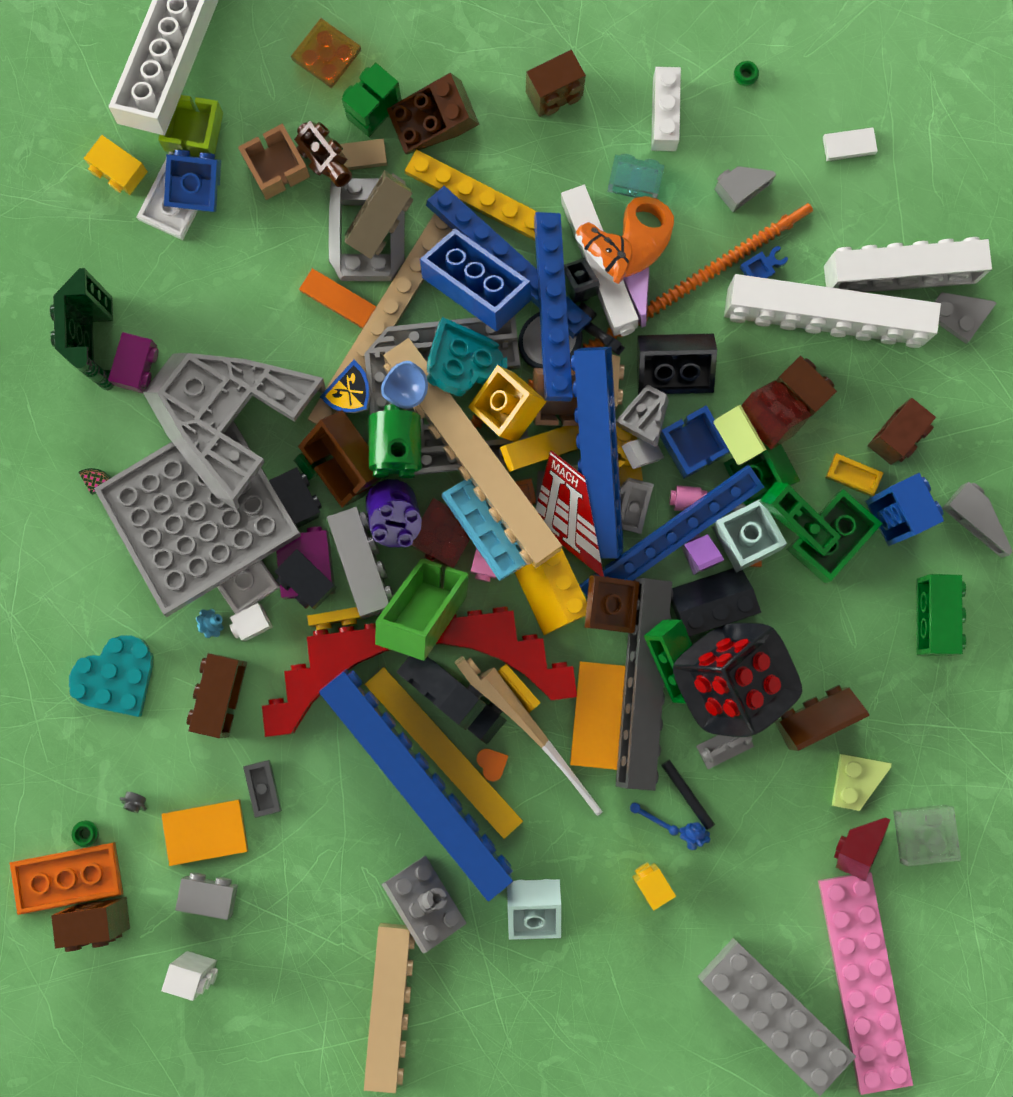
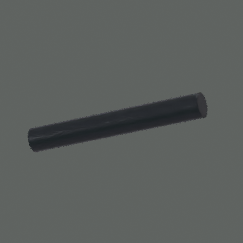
M670 759L664 762L661 766L705 829L708 830L713 827L715 823Z

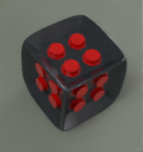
M731 623L718 627L688 648L673 664L676 683L693 718L704 731L711 734L730 737H750L767 729L785 714L802 694L800 677L783 640L773 627L765 624Z

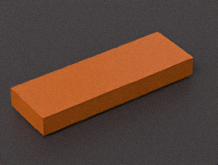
M313 268L299 288L303 294L362 329L376 308L372 303Z

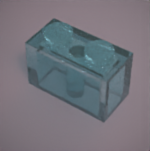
M615 154L607 192L634 198L648 196L657 199L665 165H661L658 161L652 159L643 161L635 159L634 156L629 154Z

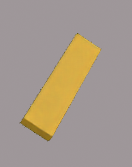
M579 426L560 427L500 447L508 472L547 460L550 450L558 456L577 450L576 436L579 433Z

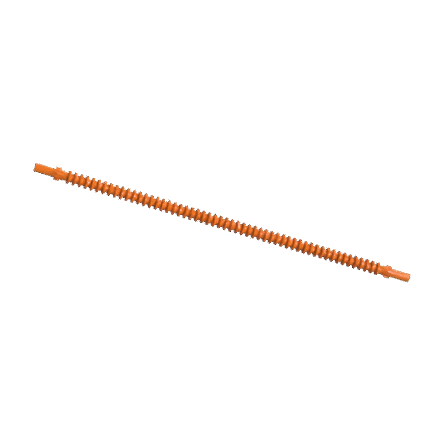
M807 203L790 215H783L776 224L771 223L770 228L766 226L764 232L760 230L758 232L759 235L753 234V239L747 238L746 243L741 242L740 247L735 246L734 251L729 250L728 255H722V259L718 257L716 262L711 261L710 266L705 265L704 270L699 269L698 274L693 273L692 278H686V282L680 281V286L674 285V289H668L667 294L662 293L661 298L657 296L655 302L651 300L650 305L647 307V318H653L654 313L659 314L660 309L666 310V305L672 306V301L678 302V298H684L685 293L689 295L690 290L695 291L697 285L699 287L702 286V282L708 283V278L714 279V274L720 275V271H726L727 266L732 267L733 262L737 264L739 258L743 260L745 258L744 255L750 256V251L756 252L757 247L762 248L763 243L768 244L769 239H775V235L780 236L782 231L793 228L794 223L813 212L812 206ZM607 328V334L614 337L615 339H617L618 336L621 338L623 337L620 334L613 336L611 328ZM595 338L594 341L589 340L588 345L584 343L583 348L605 347V345ZM528 379L527 384L533 388V380ZM473 414V418L470 420L475 428H482L484 422Z

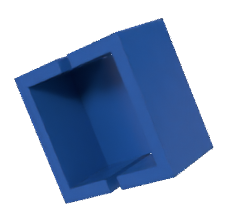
M707 405L686 416L684 421L681 419L662 429L660 433V439L683 479L730 453L713 421L715 419Z

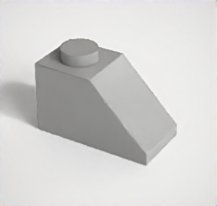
M737 166L732 171L727 169L717 178L718 182L715 191L730 210L735 212L772 184L776 174L770 170Z

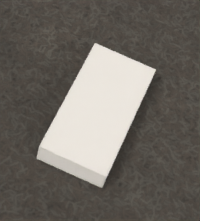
M873 127L824 134L823 136L826 161L875 155L878 151Z
M641 439L630 441L622 446L633 469L658 462L664 458L658 444L654 447Z

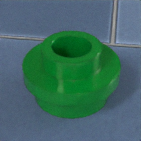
M751 61L739 63L734 70V79L742 86L753 85L759 76L758 67ZM748 72L750 77H744L742 73Z
M85 820L78 822L73 827L71 835L76 845L88 847L97 841L99 831L93 822ZM83 829L89 830L90 835L88 838L82 836Z

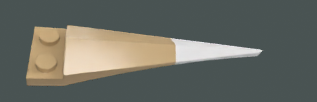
M461 656L457 659L455 664L469 683L508 715L545 751L575 786L597 816L600 815L603 811L497 670L493 667L481 673L471 658L466 660Z

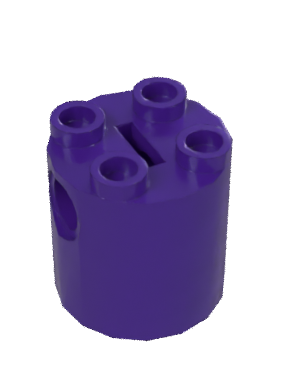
M398 479L383 480L370 489L366 496V512L373 540L387 547L406 548L412 545L413 540L417 538L421 530L422 523L413 489L407 483Z

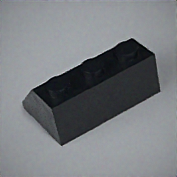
M714 333L637 335L638 395L646 385L665 394L714 393L717 345Z
M732 568L672 588L673 599L671 603L677 620L683 621L689 637L762 613L754 589L743 570L736 573L735 569Z

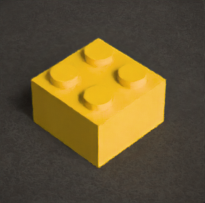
M497 365L468 408L498 436L516 442L519 441L547 401L516 373Z

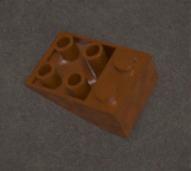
M448 73L387 108L405 154L415 152L416 149L421 150L458 137L480 125L462 81L452 73Z

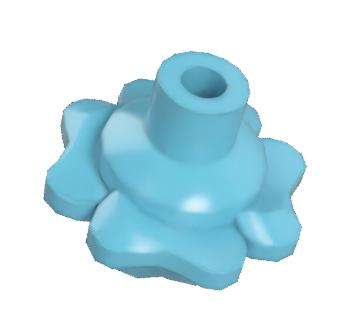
M202 609L199 612L200 615L196 617L198 631L203 633L206 638L211 636L219 637L220 631L224 629L221 615H215L214 609L208 611Z

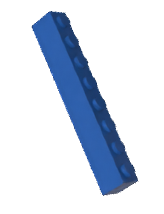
M580 348L575 350L574 355L571 357V368L575 371L576 381L573 383V395L577 397L574 417L575 422L579 423L576 445L581 453V459L578 461V472L585 476L600 558H619L624 552L612 348Z

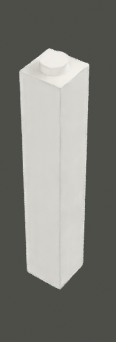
M585 184L561 193V204L574 237L579 226L587 222L594 224L603 231ZM576 240L582 257L586 259L599 280L598 298L613 336L619 334L626 336L633 333L638 328L639 319L624 281L622 280L619 284L613 282L614 277L600 267Z

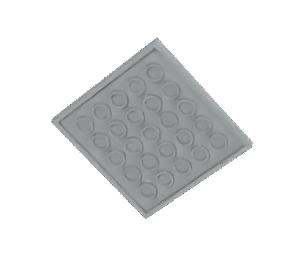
M233 421L224 434L251 451L236 423ZM172 442L94 488L159 608L166 617L302 536L270 484L262 467L237 499L240 508L235 510L215 497Z

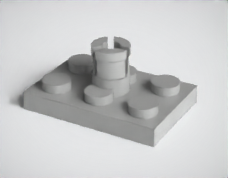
M426 855L381 884L422 953L428 952L467 924Z

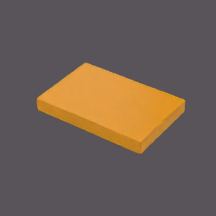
M240 799L161 814L169 866L248 852Z

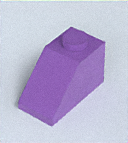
M699 533L681 547L693 575L724 561L723 556L708 534L701 537Z

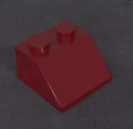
M885 817L850 829L847 837L841 836L834 858L838 859L836 868L866 881L891 819Z

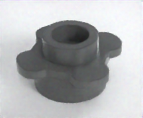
M126 792L125 797H120L121 803L124 804L123 808L128 811L138 813L139 810L146 811L147 809L144 805L146 798L139 794Z

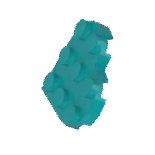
M442 317L427 360V381L445 392L456 396H463L472 388L475 382L484 385L497 365L507 369V357H503L502 352L498 349L500 345L491 338Z
M121 635L109 639L100 656L90 655L77 660L69 675L70 695L79 703L89 707L141 717L153 668V654L150 652L149 646L144 643V640L132 635Z

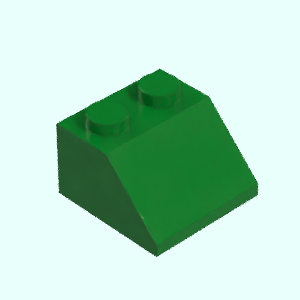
M778 436L763 440L762 443L767 450L744 464L738 465L734 458L724 462L730 477L749 465L763 484V489L744 501L746 506L761 499L775 482L789 484L790 486L800 482Z

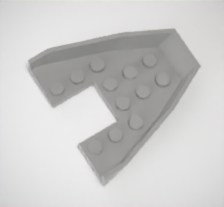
M175 353L171 355L148 387L143 391V394L168 438L215 497L238 510L240 505L237 499L265 462L262 457L224 434L252 396L295 422L317 391L323 394L326 388L324 379L321 377L247 359Z

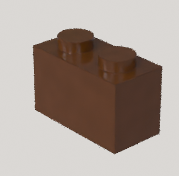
M801 355L775 381L810 417L837 392L834 389V383L828 377H822L816 371L814 363L807 358L804 359Z

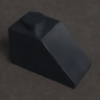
M585 258L564 265L566 289L574 303L583 302L590 299V297L598 295L599 280Z

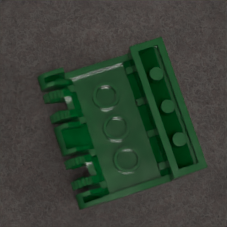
M79 268L53 295V305H50V316L52 321H54V331H51L50 335L51 344L67 361L104 390H111L114 387L108 381L111 370H104L94 362L93 322L113 321L112 296L85 268Z

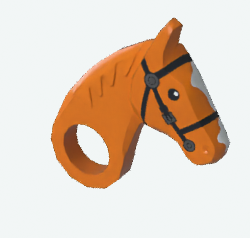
M648 196L637 197L627 205L624 212L622 236L603 232L594 224L587 222L579 226L575 233V238L598 265L614 277L613 282L619 284L624 277L634 275L648 268L665 251L671 238L674 215L669 207L659 199ZM644 211L655 215L659 219L661 226L653 228L642 224L638 220L636 213Z

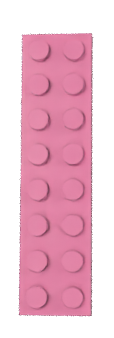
M869 872L866 881L853 875L818 880L850 1050L856 1056L853 1060L858 1091L861 1095L913 1086L872 873Z

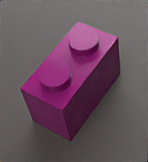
M122 332L108 381L114 386L143 393L145 387H148L151 382L152 374L150 369L152 363H155L158 358L159 350L152 339Z

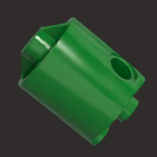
M393 404L385 405L384 411H378L369 415V469L373 471V477L386 478L389 474H399L400 478L408 479L414 478L415 472L422 469L421 415L416 412L406 411Z

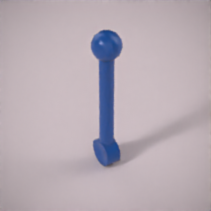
M638 803L630 805L632 813H639L669 830L672 836H676L679 833L677 826H670L641 809Z

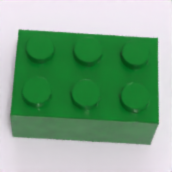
M844 489L836 493L818 513L841 536L827 554L822 556L799 536L786 549L823 583L832 581L883 524Z
M929 574L917 578V655L952 656L963 654V650L966 648V635L963 634L966 609L963 607L962 597H965L966 583L962 581V575Z

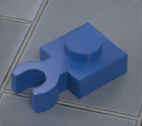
M776 246L771 250L768 257L763 252H760L742 263L740 269L746 276L769 279L776 273L773 267L779 268L784 266L788 258L785 257L782 260H777L775 254L781 250V247Z

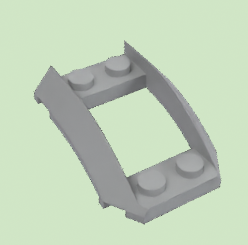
M392 173V176H394L397 180H399L406 186V182L404 180H402L401 178ZM351 178L349 183L343 187H336L331 181L329 263L333 266L341 281H392L397 274V270L405 262V212L403 210L397 217L400 222L391 234V254H374L372 259L364 254H342L343 205H363L379 180L377 178Z

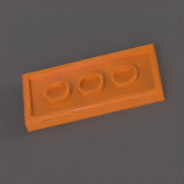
M115 842L10 862L17 915L123 894Z

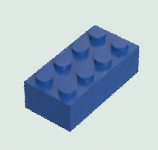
M455 228L420 258L422 278L496 332L531 301V285L527 278Z
M920 473L890 486L865 501L871 514L883 523L879 529L888 547L944 521L942 517L944 515L943 509L937 501L933 500L930 494V484L925 477H921Z

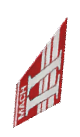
M550 450L536 511L562 546L599 576L604 577L585 476Z

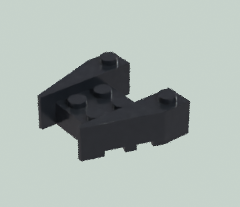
M409 656L397 670V673L433 702L443 713L465 730L468 729L485 744L491 741L507 721L500 715L503 711L494 703L490 702L487 705L480 699L483 695L471 684L468 688L465 687L428 656L424 661Z

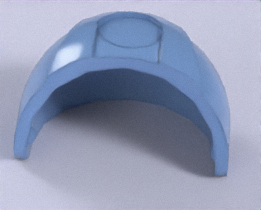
M403 361L396 364L386 375L381 386V393L388 402L403 409L413 408L419 405L425 398L428 390V381L424 371L411 361Z

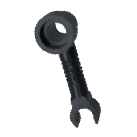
M581 302L578 307L591 318L590 323L584 330L602 342L606 347H611L612 351L619 356L625 347L617 339L592 323L597 313Z

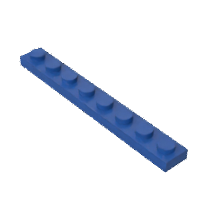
M443 186L427 200L426 206L452 230L454 228L530 281L531 301L539 308L537 269L448 188ZM566 296L569 336L573 339L590 323L591 318Z
M536 212L534 227L545 401L571 402L573 391L561 213Z
M749 465L745 466L624 552L619 558L603 567L604 577L633 581L763 489V484ZM589 578L579 585L587 597Z

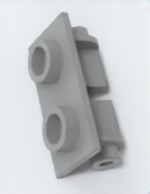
M717 735L696 747L707 769H710L754 747L751 741L753 740L752 736L730 737Z

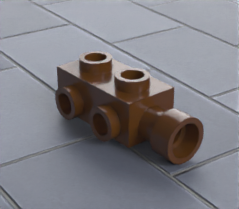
M309 121L308 123L301 124L297 129L298 135L294 140L298 144L296 148L299 154L306 159H310L309 167L319 176L323 174L330 177L336 187H343L348 184L352 178V173L344 165L348 159L341 152L343 147L336 140L330 138L328 135L330 131L321 122L316 124Z

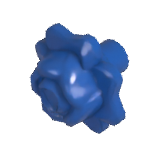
M699 822L687 824L679 830L681 833L680 838L687 841V848L690 850H696L697 846L703 847L705 843H709L711 840L709 837L710 832L706 831L705 827Z

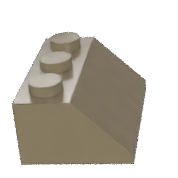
M384 170L346 231L345 243L372 259L374 254L379 255L386 244L383 241L388 232L392 234L400 222L397 217L402 210L406 212L412 204V191Z

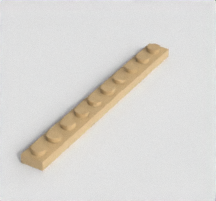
M435 213L327 388L353 360L366 372L365 352L387 327L397 326L424 282L420 258L452 231ZM320 398L309 415L308 420L317 425L321 419L339 411L331 408Z

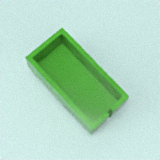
M421 558L377 618L375 644L424 661L466 599L469 573L446 567L444 589H442V565Z

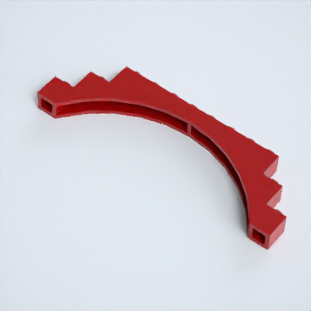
M507 606L492 608L493 613L482 614V610L467 611V616L457 617V614H455L435 644L473 649L497 658L524 674L550 700L577 697L573 666L567 667V662L552 663V669H547L543 638L538 639L537 634L524 635L522 636V641H517L514 611H508ZM376 623L365 624V629L354 630V626L338 628L339 633L329 634L328 629L313 631V636H307L310 668H307L306 664L290 665L291 670L284 671L288 702L284 703V698L268 700L269 705L262 706L265 737L295 733L312 704L320 696L319 691L345 669L349 671L361 662L391 651L375 644Z

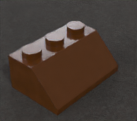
M837 685L825 691L827 696L819 700L815 696L802 703L804 707L797 711L794 708H790L775 723L788 749L799 751L870 715L850 687L841 688L840 685Z

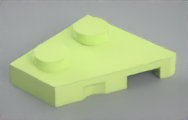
M840 754L832 806L860 811L887 774L892 763Z

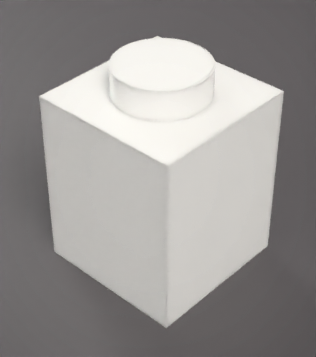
M259 603L230 617L232 624L229 625L235 638L240 637L242 641H248L273 628L262 604Z

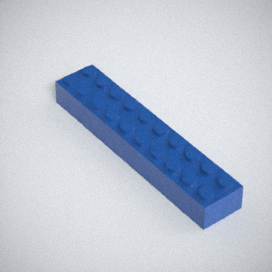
M345 669L319 691L320 695L489 902L513 882L511 864L503 854L500 856L496 855L495 845L486 834L483 836L479 834V825L469 813L466 816L461 811L463 809L462 804L453 793L450 795L446 793V784L437 773L432 775L429 772V763L420 752L415 754L412 751L413 743L404 732L399 734L395 730L396 722L387 711L382 713L378 709L379 701L371 691L366 693L360 685H362L363 681L353 670L349 673Z

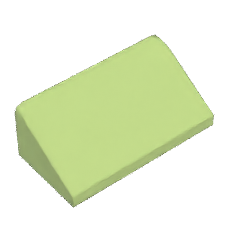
M741 405L713 421L738 465L750 461L767 450Z

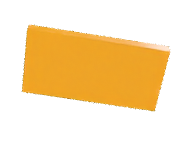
M580 661L570 765L617 770L625 666Z

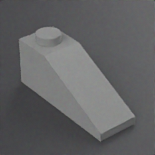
M967 482L961 485L942 509L1001 558L1009 556L1013 552L989 498L984 495V490L975 483Z

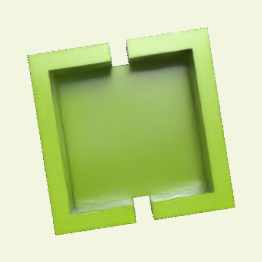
M181 95L165 136L159 134L158 141L164 151L174 153L175 149L187 150L194 157H200V152L215 154L223 117V111L219 102L195 97L194 104L191 96Z

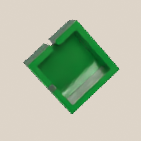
M376 62L371 68L367 67L364 69L359 77L361 81L354 86H349L342 96L347 119L368 137L389 116L387 108L402 100L399 82Z

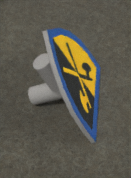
M353 360L323 392L320 398L336 411L343 410L344 413L367 411L371 397L368 376L364 369Z

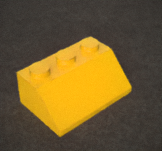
M563 549L536 569L531 563L514 572L543 635L586 616V598Z

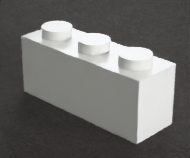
M681 67L655 68L652 94L651 151L677 150L680 134Z
M186 951L170 963L161 991L193 1001L200 994L203 995L205 989H209L210 984H214L218 974V969L215 968L217 960Z

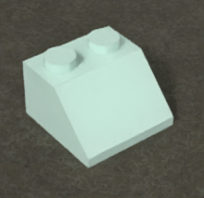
M560 879L516 880L507 886L509 940L561 938Z

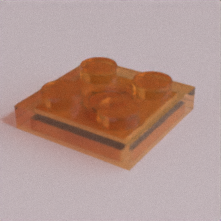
M320 18L291 55V58L295 63L330 88H333L360 53L361 46Z

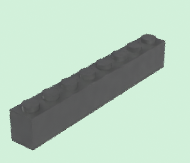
M640 578L633 580L639 582L635 632L628 633L616 787L655 791L659 779L657 765L658 757L661 753L659 740L660 731L663 727L661 715L665 694L663 692V679L644 635L662 620H671L670 604L673 599L671 581Z

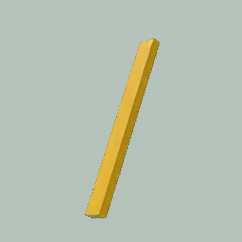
M385 667L365 683L366 687L503 839L523 822L518 814Z

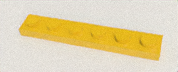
M416 149L405 169L406 175L437 191L445 186L466 206L535 241L534 216L537 211Z

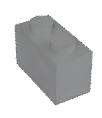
M193 872L190 873V876L181 878L176 911L225 920L232 917L238 885L231 884V879L216 877L214 881L205 879V874Z

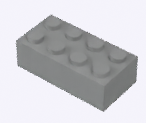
M357 507L328 516L327 520L360 617L367 619L381 614L393 598L394 593L390 586L385 585L384 579L388 578L384 564L381 561H377L376 555L380 554L376 541L373 540L372 536L369 537L368 530L370 529L367 515L365 512L361 513Z

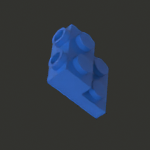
M175 149L174 154H166L164 206L216 212L221 160L215 159V154L200 152V157L190 156V151Z

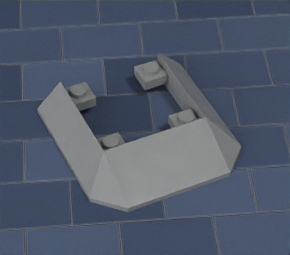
M515 316L497 332L477 317L451 320L497 342L500 345L498 349L502 352L503 357H507L508 370L520 368ZM440 321L387 327L365 352L366 374L370 383V415L378 411H384V406L391 404L381 393V386L387 375L383 368V365H385L383 355L409 338L427 362ZM413 408L405 409L406 411L415 412ZM424 418L421 419L422 469L415 472V475L458 470L460 467L459 463L455 458L453 460L449 459L443 450L445 444L440 438L436 440L428 429L430 424L424 425ZM526 429L519 440L529 438L528 429ZM505 438L485 441L502 465H506L500 447L513 442Z

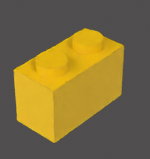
M103 135L100 136L84 157V160L90 166L88 170L99 179L102 176L108 179V184L119 193L123 190L131 195L148 172L139 160Z
M647 862L635 870L636 874L632 878L653 911L676 897L655 863L649 865Z

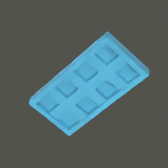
M470 479L468 481L464 480L443 492L441 497L495 576L501 581L527 565L519 554L522 550L516 542L512 544L504 533L506 528L502 522L496 523L488 511L491 507L486 500L481 502L473 491L475 485Z

